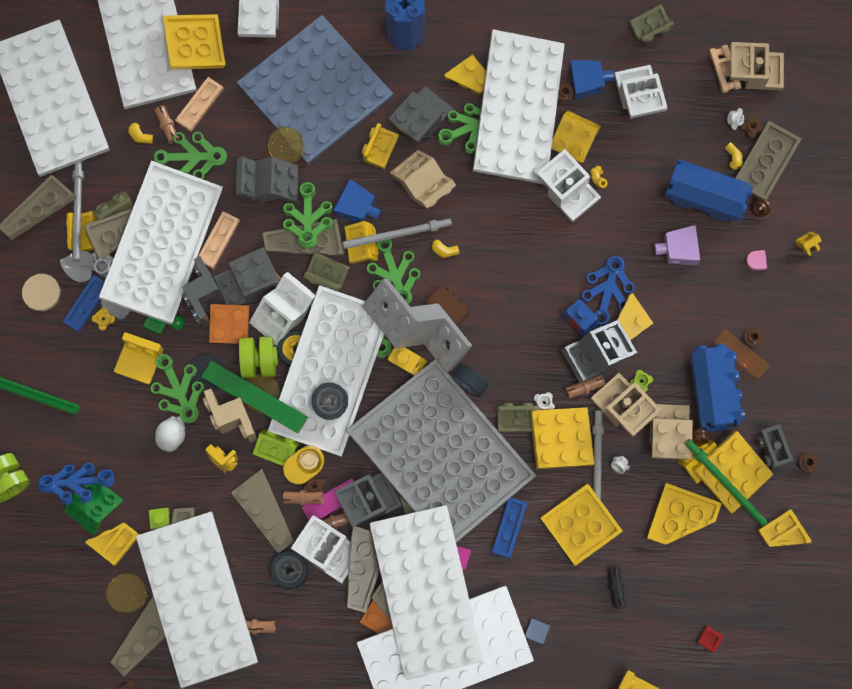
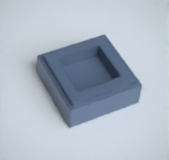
M532 618L525 638L543 645L550 625Z

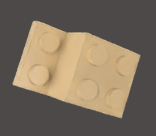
M731 42L730 80L745 81V89L783 90L784 53L769 52V44Z
M420 150L415 151L389 172L392 178L402 184L411 200L425 208L435 205L439 198L450 193L452 188L456 186L452 179L443 174L434 158Z
M620 373L590 399L616 427L621 425L632 437L662 411L636 382L630 385Z
M212 389L204 391L206 397L203 398V401L209 413L212 412L213 414L210 415V419L216 430L219 429L223 434L239 427L244 439L248 438L250 443L258 440L241 398L219 406Z
M656 404L662 411L650 421L649 443H652V458L691 460L692 452L684 445L688 439L692 440V420H689L690 406Z

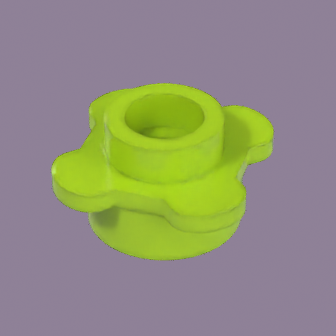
M638 370L635 373V378L630 381V385L636 382L646 392L649 383L653 382V378L642 370Z

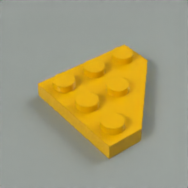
M666 483L646 539L667 545L716 521L722 503Z

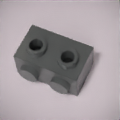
M780 424L763 429L758 433V445L760 448H763L765 464L767 467L770 466L771 471L787 466L794 461Z

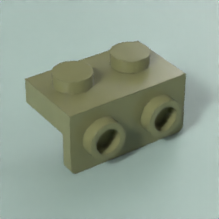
M658 4L628 21L636 40L644 41V43L654 39V35L659 32L663 34L669 31L670 26L674 24L673 20L669 21L662 4Z
M124 191L114 195L107 203L98 205L93 213L98 220L131 209L134 205Z
M315 252L303 277L312 284H320L338 292L344 285L350 267Z
M504 403L502 406H498V432L532 433L530 412L537 410V406H533L532 403H522L521 406Z

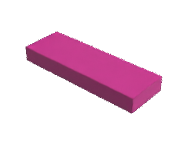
M353 478L323 495V504H306V506L301 507L308 520L313 515L321 520L340 509L341 507L334 495V491L354 482Z

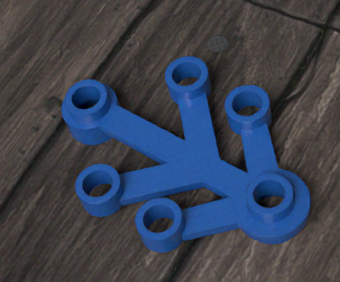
M619 256L610 257L606 261L605 267L596 272H590L586 277V282L594 285L598 278L609 274L607 281L591 290L583 291L581 299L588 303L594 296L604 291L600 309L595 312L597 317H604L603 322L599 321V326H604L609 321L607 309L611 294H613L619 304V311L622 309L621 304L627 301L615 283L616 275L623 284V292L629 295L635 289L634 284L628 280L623 271L625 263ZM612 264H618V268L614 269ZM589 276H594L595 281H590ZM626 286H631V287H632V290H631V291H627V290L625 289V287H626ZM584 294H590L591 298H584Z
M85 463L77 472H75V467L69 464L64 466L54 476H42L38 482V489L44 493H54L60 497L62 504L67 505L73 501L72 494L59 488L67 487L78 494L83 503H88L93 499L90 490L82 488L81 485L101 484L103 487H110L113 485L115 478L113 471L109 469L100 471L97 477L81 478L84 475L90 476L95 473L94 464Z

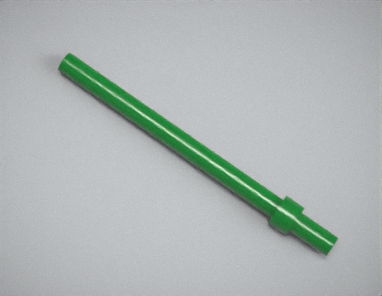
M688 439L684 445L694 454L693 457L715 476L761 527H764L768 521L708 459L706 452L702 448L699 449L691 439Z

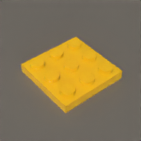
M218 14L163 16L162 23L169 70L225 67Z
M587 407L533 410L530 412L536 469L594 465Z
M733 431L707 456L746 499L773 475L738 431ZM702 463L693 469L729 513L733 514L741 506Z
M589 484L582 487L540 518L575 566L623 532Z

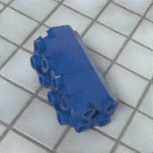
M386 0L387 40L394 45L396 50L412 51L419 43L423 42L425 0Z
M678 159L664 198L670 199L674 205L687 210L696 208L705 211L709 217L723 222L728 220L737 222V220L741 221L745 214L753 187L750 186V183Z
M717 344L713 348H707L705 345L695 347L696 351L690 354L699 428H706V431L712 432L728 430L729 425L732 424L734 428L739 427L742 420L745 419V412L740 407L742 391L741 389H736V382H739V371L735 370L734 364L737 362L736 352L727 348L726 344Z

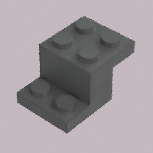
M424 86L418 94L412 92L389 117V122L418 144L425 135L429 138L447 119L448 113L453 108Z
M272 156L258 161L239 157L237 158L236 194L261 203L276 199H282L291 203L297 202L298 165Z
M264 247L229 262L231 269L214 276L227 305H246L264 297V289L280 282Z
M201 256L193 259L196 264L193 268L198 278L182 286L184 290L182 296L189 309L194 308L191 312L197 324L202 323L203 327L206 328L210 326V321L203 308L220 300L222 296Z
M619 320L590 331L580 341L568 345L561 350L579 383L603 374L619 362L637 354Z
M382 473L373 477L369 474L334 491V495L351 528L364 521L368 524L402 507L392 485Z

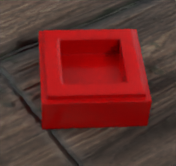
M706 626L697 644L714 654L724 636Z

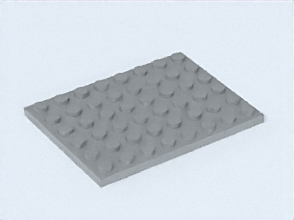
M436 359L346 431L414 512L447 505L456 543L536 477L535 473Z

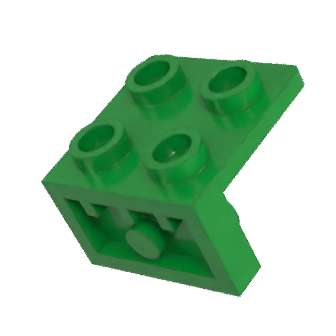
M101 484L82 486L85 490L91 491L93 499L88 503H83L80 496L75 493L72 495L73 501L67 504L64 510L93 536L99 531L102 521L123 501L108 487H103Z

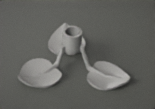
M83 250L80 251L79 262L72 261V254L60 260L64 272L77 282L89 281L92 277V271H96L99 275L107 278L113 262L111 259L108 261L105 259L95 261L91 253ZM101 300L102 307L107 308L111 316L120 320L124 319L131 311Z

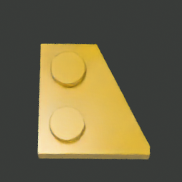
M471 55L444 74V78L448 81L452 80L458 83L459 86L481 95L484 90L486 70Z
M629 294L624 307L618 314L617 320H619L631 340L652 325L653 322L634 294Z
M791 509L757 530L767 547L812 542Z
M122 523L112 530H107L95 538L88 539L85 543L116 566L136 542V536L139 534L127 524Z

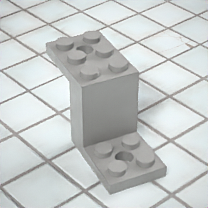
M383 279L362 306L395 349L424 344L446 372H451L472 347V344L439 304L410 307L388 279ZM385 302L388 304L387 311L384 309ZM447 340L450 342L449 350L446 348Z

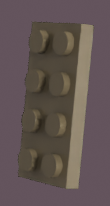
M768 121L735 179L750 183V186L753 187L751 195L758 199L764 198L767 200L802 138Z

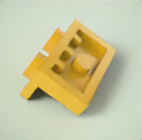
M366 221L345 226L346 241L376 235V230L373 224ZM376 242L348 248L349 263L355 264L366 260L377 261L379 250Z
M210 445L205 449L208 458L224 474L227 471L231 472L238 465V457L234 450L225 456V453L218 446L214 448Z

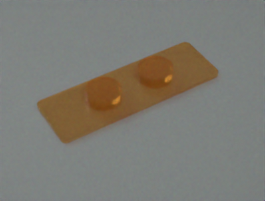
M724 330L714 342L715 345L726 344L727 348L735 351L737 363L756 379H759L770 366L728 330Z

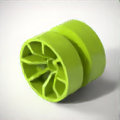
M273 336L260 337L259 349L256 348L253 337L240 338L239 359L242 379L255 378L257 367H260L262 377L276 376L278 355Z
M13 453L0 456V503L21 493L30 484L23 470L16 471L20 464Z

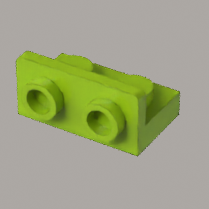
M269 428L263 429L259 434L253 455L284 466L286 460L295 454L300 442L269 432Z

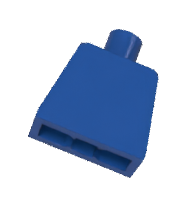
M571 60L570 62L574 100L602 93L605 87L604 82L614 81L613 70L602 71L600 61Z
M350 179L334 209V215L359 223L366 221L368 216L378 220L382 210L373 206L375 203V196Z

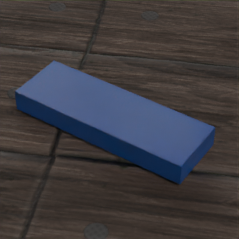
M95 275L92 276L63 320V324L78 333L81 332L101 301L99 296L105 283L104 280Z
M512 497L507 501L492 554L508 559L511 558L527 502Z

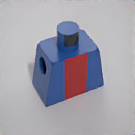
M580 299L575 301L560 315L582 338L590 331L599 328L598 317Z

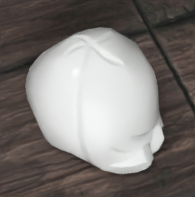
M172 416L161 422L155 431L156 444L166 452L176 450L185 439V425L180 416L177 418Z

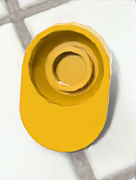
M315 446L301 448L286 460L283 467L285 477L295 484L307 482L323 468L324 455Z

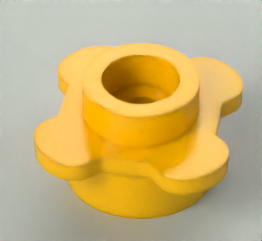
M101 308L100 311L92 316V321L99 325L100 330H106L110 323L115 322V317L108 313L107 308Z

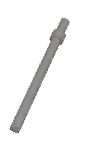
M82 161L75 162L74 171L72 172L74 194L77 197L74 200L73 262L80 261L82 181L84 180Z
M450 218L440 221L431 220L422 225L343 241L342 246L343 249L425 231L434 232L438 231L439 228L452 226V221Z
M595 411L594 426H592V434L594 435L593 491L601 501L602 435H604V426H602V411Z

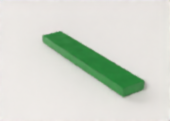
M213 361L209 363L201 376L232 396L241 398L244 403L297 434L300 433L309 418Z

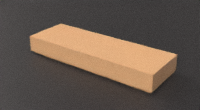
M207 77L175 119L176 123L191 132L223 91V86Z
M222 212L198 257L201 256L207 267L214 270L240 219Z

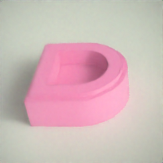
M765 250L753 251L748 255L746 259L748 268L753 271L767 269Z

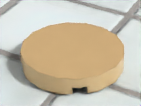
M36 274L30 277L22 288L23 300L32 310L46 312L53 309L59 302L60 286L52 276L47 274Z

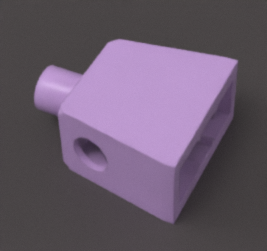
M696 225L667 232L664 236V243L654 244L655 255L666 254V260L669 264L698 265L700 254Z

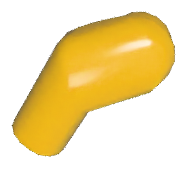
M132 123L129 126L128 132L135 142L153 143V135L143 134L139 124Z
M729 143L725 147V150L732 156L729 166L733 170H737L743 164L742 153L732 143Z
M595 166L590 171L593 183L598 187L605 188L607 180L600 177L603 174V170H601L600 166Z
M435 240L432 243V250L441 258L459 255L457 245L446 247L440 240Z

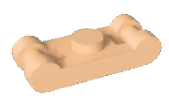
M723 45L719 49H709V57L712 60L722 94L731 89H741L740 80H732V82L727 83L725 79L730 77V50L728 45ZM723 55L724 58L719 59L718 56Z

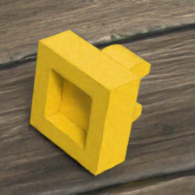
M810 231L795 240L797 247L803 249L804 253L809 256L812 255L810 252L811 247L814 250H820L818 243L821 242V238L816 233Z

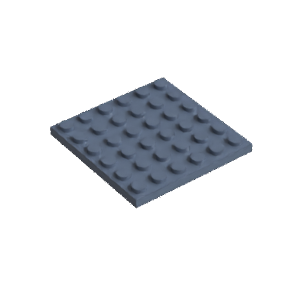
M323 15L237 82L241 90L308 165L393 97L390 89Z

